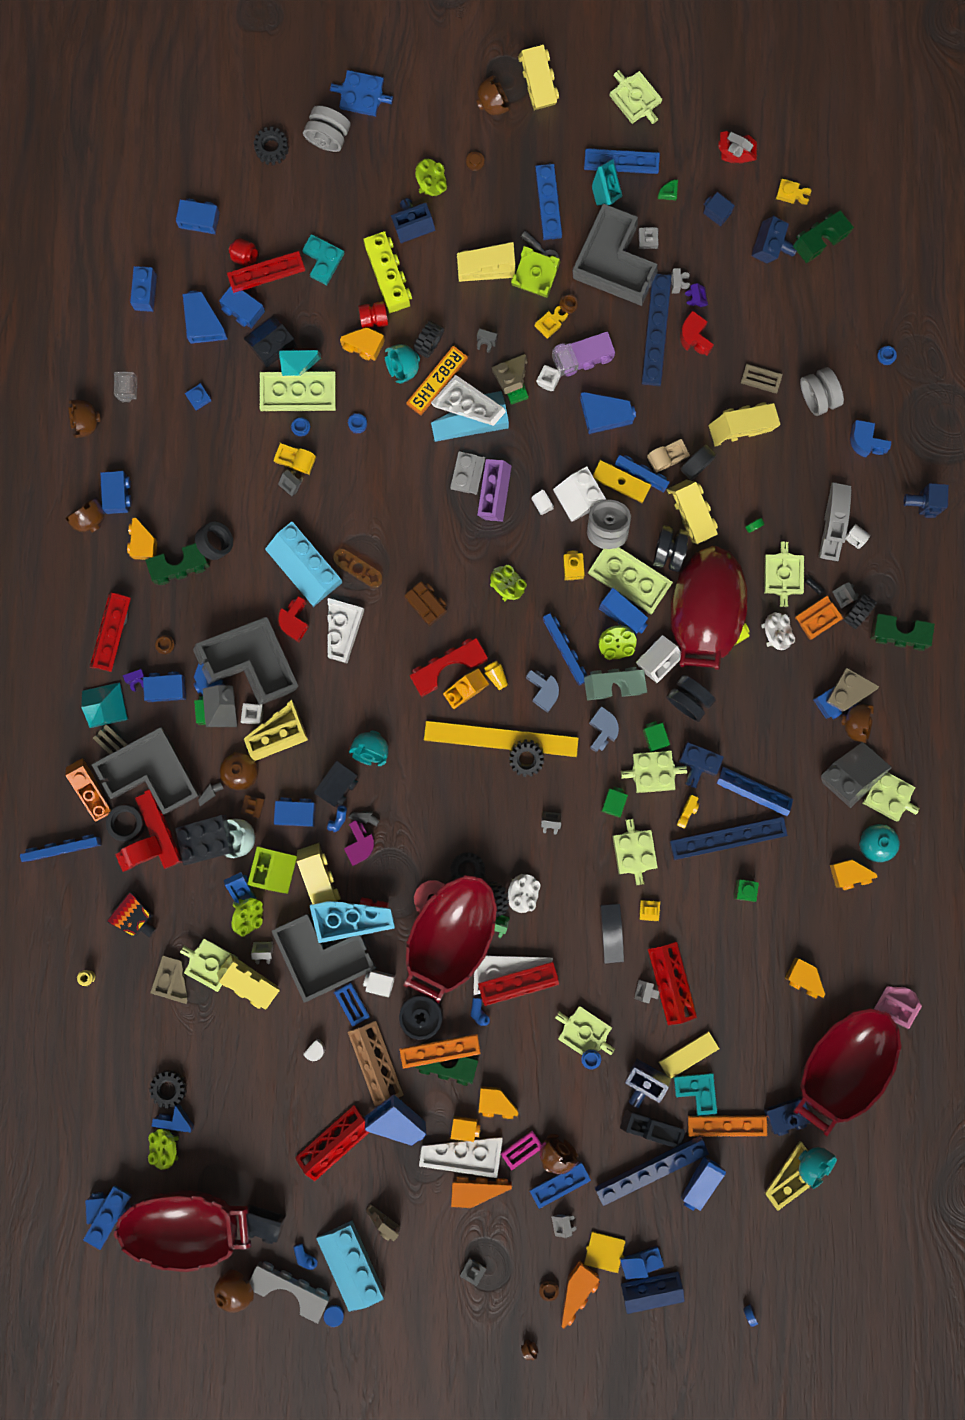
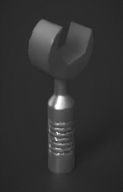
M527 231L521 235L536 251L548 257L559 258L554 250L544 251L541 245Z

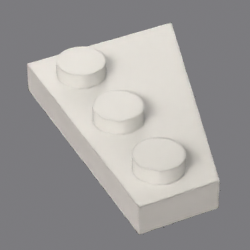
M328 598V658L348 663L365 609Z

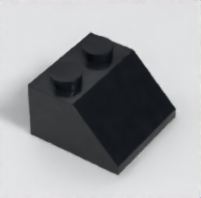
M274 316L243 338L266 368L280 358L279 351H290L296 346L294 338Z
M336 761L314 793L335 808L338 805L342 806L347 799L346 793L349 789L352 791L358 784V776Z
M248 1204V1213L246 1215L249 1238L256 1236L262 1238V1241L265 1243H277L286 1215Z

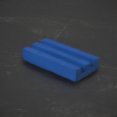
M352 982L334 992L352 1027L370 1017ZM347 989L351 990L364 1016L361 1017ZM341 992L344 993L353 1012L357 1017V1020L354 1021L350 1011L348 1010L344 1000L340 995Z

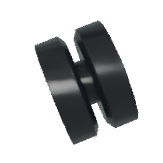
M663 525L656 546L653 566L663 568L669 557V570L679 572L687 552L689 531L679 529L673 540V528Z
M682 675L676 683L679 689L672 688L666 695V698L683 714L699 722L705 715L703 708L709 709L716 699L698 682L686 675Z
M424 994L414 995L409 998L402 1006L399 1014L400 1026L404 1033L417 1040L428 1039L435 1035L441 1026L443 1018L442 1008L439 1003ZM420 1013H424L425 1018L423 1020L418 1019Z

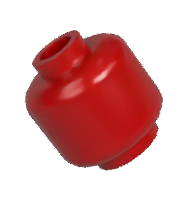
M236 239L229 247L230 258L237 264L249 266L258 257L256 246L250 241Z

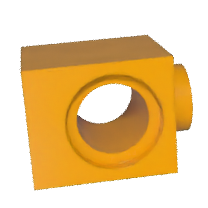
M454 1116L451 1139L474 1142L475 1137H479L480 1125H477V1119Z

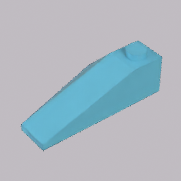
M502 391L484 394L502 406L506 411ZM507 411L494 426L450 412L431 422L434 441H441L507 429L509 421Z
M335 901L310 905L319 943L395 928L391 908Z

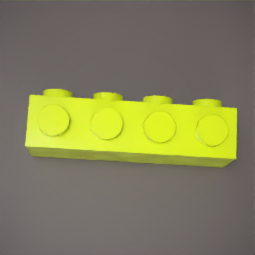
M385 231L364 238V245L388 312L392 313L410 307L409 300L412 299L409 288L405 289L403 283L406 280L403 271L399 272L397 266L400 263L397 255H393L391 248H394L391 238L386 237Z

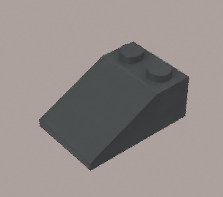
M862 742L834 762L821 775V779L826 787L851 808L891 769V766Z

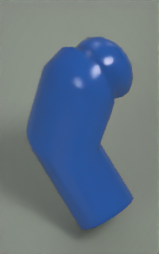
M338 806L336 820L328 821L327 829L329 831H339L345 822L347 811L345 806Z
M473 998L471 1017L480 1026L488 1025L490 1018L481 1010L482 999Z
M303 1243L293 1246L298 1265L309 1270L317 1267V1260L305 1253Z

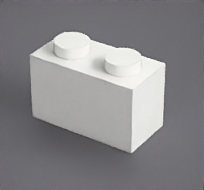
M662 635L636 663L641 670H644V674L658 683L680 661L681 651L678 646Z
M373 970L370 974H366L363 986L367 987L366 992L389 997L396 975Z

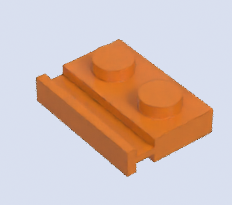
M826 596L796 616L795 619L800 623L808 638L812 640L842 620L843 617L834 604L831 603L829 597Z

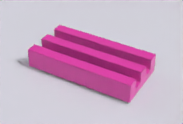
M532 1130L500 1154L510 1169L513 1170L537 1153L542 1143ZM530 1137L533 1138V1140H531L526 1145L521 1147L515 1153H513L509 1157L506 1156L508 1153H510L512 1150H514L519 1145L524 1143ZM536 1143L538 1145L516 1162L511 1163V1160Z

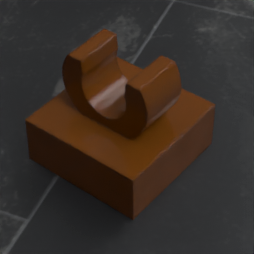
M245 795L241 814L260 818L265 800Z

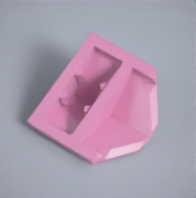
M888 986L874 1009L889 1013L895 1023L909 1029L922 1005L916 993L908 988Z

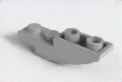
M837 483L831 484L824 518L826 523L818 558L839 561L849 521L851 486Z

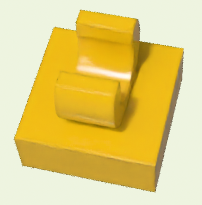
M640 900L639 920L659 921L660 902Z

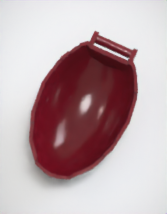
M711 546L696 552L678 577L671 601V630L676 645L681 651L680 667H685V665L715 667L716 670H719L721 658L728 655L734 644L737 643L747 616V586L742 567L730 551L718 546ZM687 655L714 656L715 660L687 658Z
M463 876L448 882L427 901L414 921L407 941L406 966L409 974L403 986H409L435 999V1002L439 1003L444 992L452 991L466 982L480 966L487 954L495 932L497 913L492 888L482 878ZM415 976L439 988L440 991L437 992L413 980L412 977Z
M871 1008L850 1014L831 1027L815 1045L807 1060L801 1083L803 1099L794 1112L801 1114L821 1129L824 1135L828 1136L836 1123L849 1122L867 1112L884 1094L898 1064L901 1039L899 1028L889 1013ZM804 1103H808L817 1112L832 1121L831 1124L827 1125L803 1107Z
M188 1190L156 1194L131 1206L118 1218L116 1230L114 1231V1237L118 1239L122 1247L121 1250L139 1263L143 1261L151 1264V1267L160 1270L190 1272L197 1271L200 1268H211L227 1259L234 1249H248L251 1247V1241L248 1236L247 1206H230L224 1200L208 1193ZM236 1215H238V1217H239V1227H240V1237H241V1240H237V1218H236Z

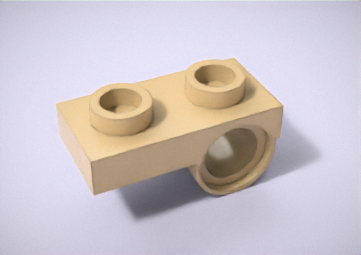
M682 439L666 447H659L647 456L655 474L690 457Z

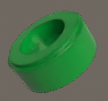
M761 517L745 528L748 533H751L763 526L764 521Z

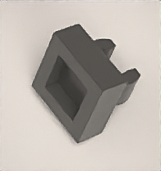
M479 329L477 349L480 350L481 345L486 344L488 346L487 352L489 353L491 346L495 347L497 334Z
M286 470L282 474L278 485L289 495L293 496L297 493L303 477L298 479L295 477V470L291 472Z
M849 582L832 591L841 608L854 602L859 596L853 590L854 585Z
M542 811L541 827H543V833H546L547 828H553L554 834H557L558 829L561 828L562 813Z
M469 1257L460 1273V1277L477 1286L487 1267Z

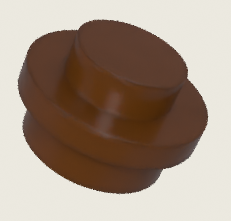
M479 152L470 153L466 158L467 167L473 171L480 170L484 166L483 155Z
M566 295L561 298L559 305L565 313L570 314L576 311L578 301L573 295Z
M163 635L156 640L155 647L159 653L166 655L174 650L175 643L170 636Z
M547 1280L540 1285L539 1293L543 1300L553 1301L559 1295V1288L554 1281Z
M526 1340L521 1345L523 1356L528 1361L537 1359L538 1348L536 1344Z

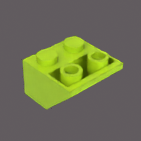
M257 847L247 885L288 894L297 856Z

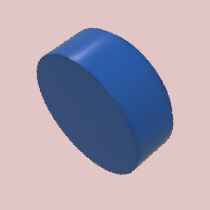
M359 413L351 415L348 419L349 429L354 433L364 432L367 428L366 418Z
M338 1305L329 1306L324 1313V1321L330 1327L339 1326L344 1319V1311Z
M751 1305L744 1307L743 1310L750 1326L758 1325L757 1317Z

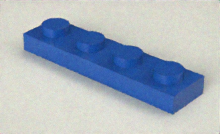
M585 149L584 170H597L599 166L613 159L616 172L658 174L660 153Z
M554 164L536 166L543 240L562 238Z
M549 613L543 617V622L577 684L580 686L585 683L584 677H587V673L583 666L579 667L577 664L578 657L574 650L570 651L567 645L569 640L565 633H560L558 629L560 624L555 616L552 617Z
M725 767L722 768L717 781L718 785L788 816L793 803L792 798Z
M94 834L83 836L81 841L75 842V839L63 841L64 844L59 846L56 843L44 845L45 849L38 850L37 847L25 850L26 853L20 854L21 862L34 861L102 845L101 838L94 837Z

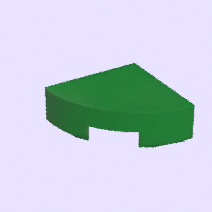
M672 180L665 184L659 191L658 199L676 200L678 180Z

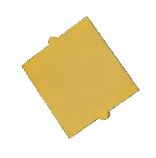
M592 1232L589 1245L586 1246L587 1254L584 1265L618 1273L620 1258L624 1257L622 1254L625 1240Z

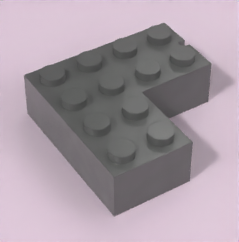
M603 204L573 268V279L642 306L657 274V264L626 252L638 227V217Z
M267 617L199 642L193 649L199 664H204L202 671L208 684L244 671L259 706L290 694L298 687Z
M162 727L92 764L100 780L108 779L102 785L110 799H114L146 782L162 813L167 814L201 796L165 728Z
M310 914L272 930L304 1003L377 968L370 952H365L368 947L362 935L350 937L325 949L323 942H318L314 922Z

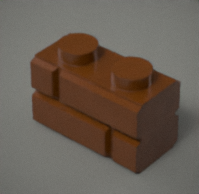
M421 581L404 597L430 627L447 613L445 609L447 605L440 597L437 599L432 594L435 591L428 583L424 584Z

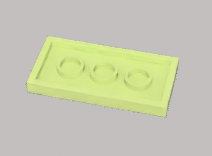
M260 372V411H336V373L305 372L301 376H282V372Z
M619 547L603 549L588 572L589 575L609 588H614L626 599L651 615L673 583Z

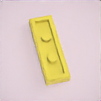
M706 1032L662 1059L659 1063L666 1075L673 1078L717 1051L719 1047L711 1034Z

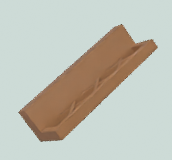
M375 1021L349 1031L348 1035L374 1105H381L391 1097L388 1091L389 1084L393 1085L396 1093L394 1095L397 1098L403 1096L377 1022ZM369 1028L373 1030V1040L367 1035L366 1030ZM375 1047L380 1049V1058L375 1056ZM382 1065L387 1068L388 1073L386 1077L382 1075Z

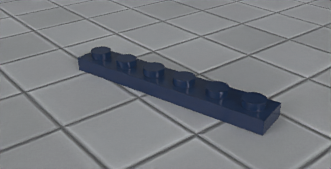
M656 274L651 285L642 375L643 385H661L672 275Z
M784 817L669 842L673 860H678L788 835Z
M698 1136L594 1188L602 1205L605 1206L709 1155V1152L702 1137Z

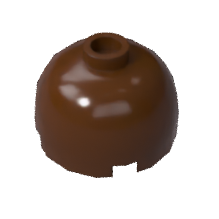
M494 75L488 77L480 84L477 92L479 99L476 100L480 110L484 109L493 116L504 114L510 110V106L506 107L505 102H509L501 84L494 82L493 79L496 78Z
M69 400V404H72V407H68L71 429L75 428L76 431L73 434L74 438L89 436L95 431L97 422H100L99 411H95L93 405L86 400Z
M95 497L79 507L74 513L69 514L65 519L76 531L86 532L90 530L93 533L101 527L99 523L104 519L105 513L102 509V504Z
M857 704L849 709L848 714H843L842 725L845 726V732L848 737L858 742L867 743L873 722L872 717H870V714H874L873 705Z
M231 753L224 758L220 765L221 780L233 790L248 789L254 785L258 778V764L246 753Z
M550 1134L540 1148L539 1155L543 1163L542 1166L550 1173H568L578 1164L579 1160H576L578 1153L568 1141L564 1139V1143H562L558 1139V1135Z
M236 1270L227 1271L217 1280L214 1287V1297L217 1306L230 1313H236L245 1309L254 1299L252 1286L249 1282L245 1283L243 1280L245 1276Z

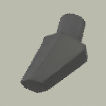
M210 782L198 799L199 805L202 806L216 796L215 792L224 789L222 783L219 782L212 785Z
M373 811L352 812L348 817L365 824L370 822L375 826L380 821V819L372 815Z

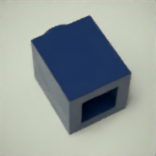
M717 192L714 197L710 196L704 203L705 210L703 214L721 227L732 214L735 205Z

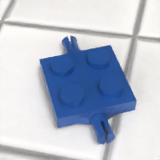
M347 70L343 85L332 83L330 87L331 92L341 93L339 107L347 111L376 116L381 102L392 104L393 96L382 93L384 82L382 77Z

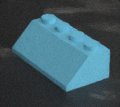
M290 522L279 531L265 548L313 607L343 583L341 578L293 522Z
M353 1221L316 1237L349 1312L367 1308L384 1299L385 1292Z

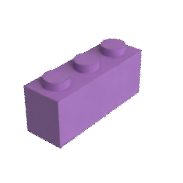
M608 332L554 349V358L558 369L562 372V375L566 374V376H571L580 369H591L598 363H609L615 355Z
M486 459L477 514L485 520L503 522L511 473V465L504 460Z

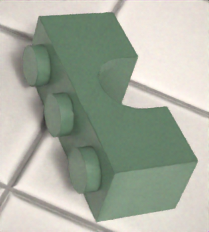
M636 667L626 668L624 672H619V669L608 670V673L603 674L601 670L592 671L589 676L584 677L587 700L611 697L613 683L620 687L622 697L647 693L644 670H637Z

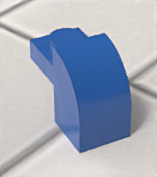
M856 420L852 425L850 435L851 446L860 456L867 457L870 451L873 454L883 455L891 447V441L873 438L875 423Z

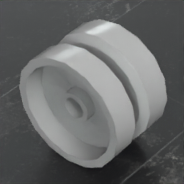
M314 106L309 116L310 121L306 123L303 130L304 137L315 146L324 150L340 151L344 143V136L349 131L350 122L341 113L331 108Z
M829 367L818 370L816 376L808 374L801 378L800 385L803 397L810 411L815 416L826 413L828 407L835 409L843 405L844 398L840 383Z
M603 500L594 504L590 509L587 535L589 540L594 545L603 549H615L622 546L628 538L631 521L629 509L624 504L615 500Z

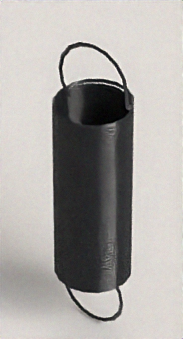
M811 577L805 581L817 594L821 595L824 591Z

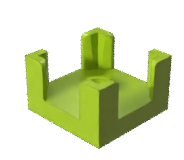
M524 246L520 264L511 283L515 287L548 298L560 259L536 253L533 249Z

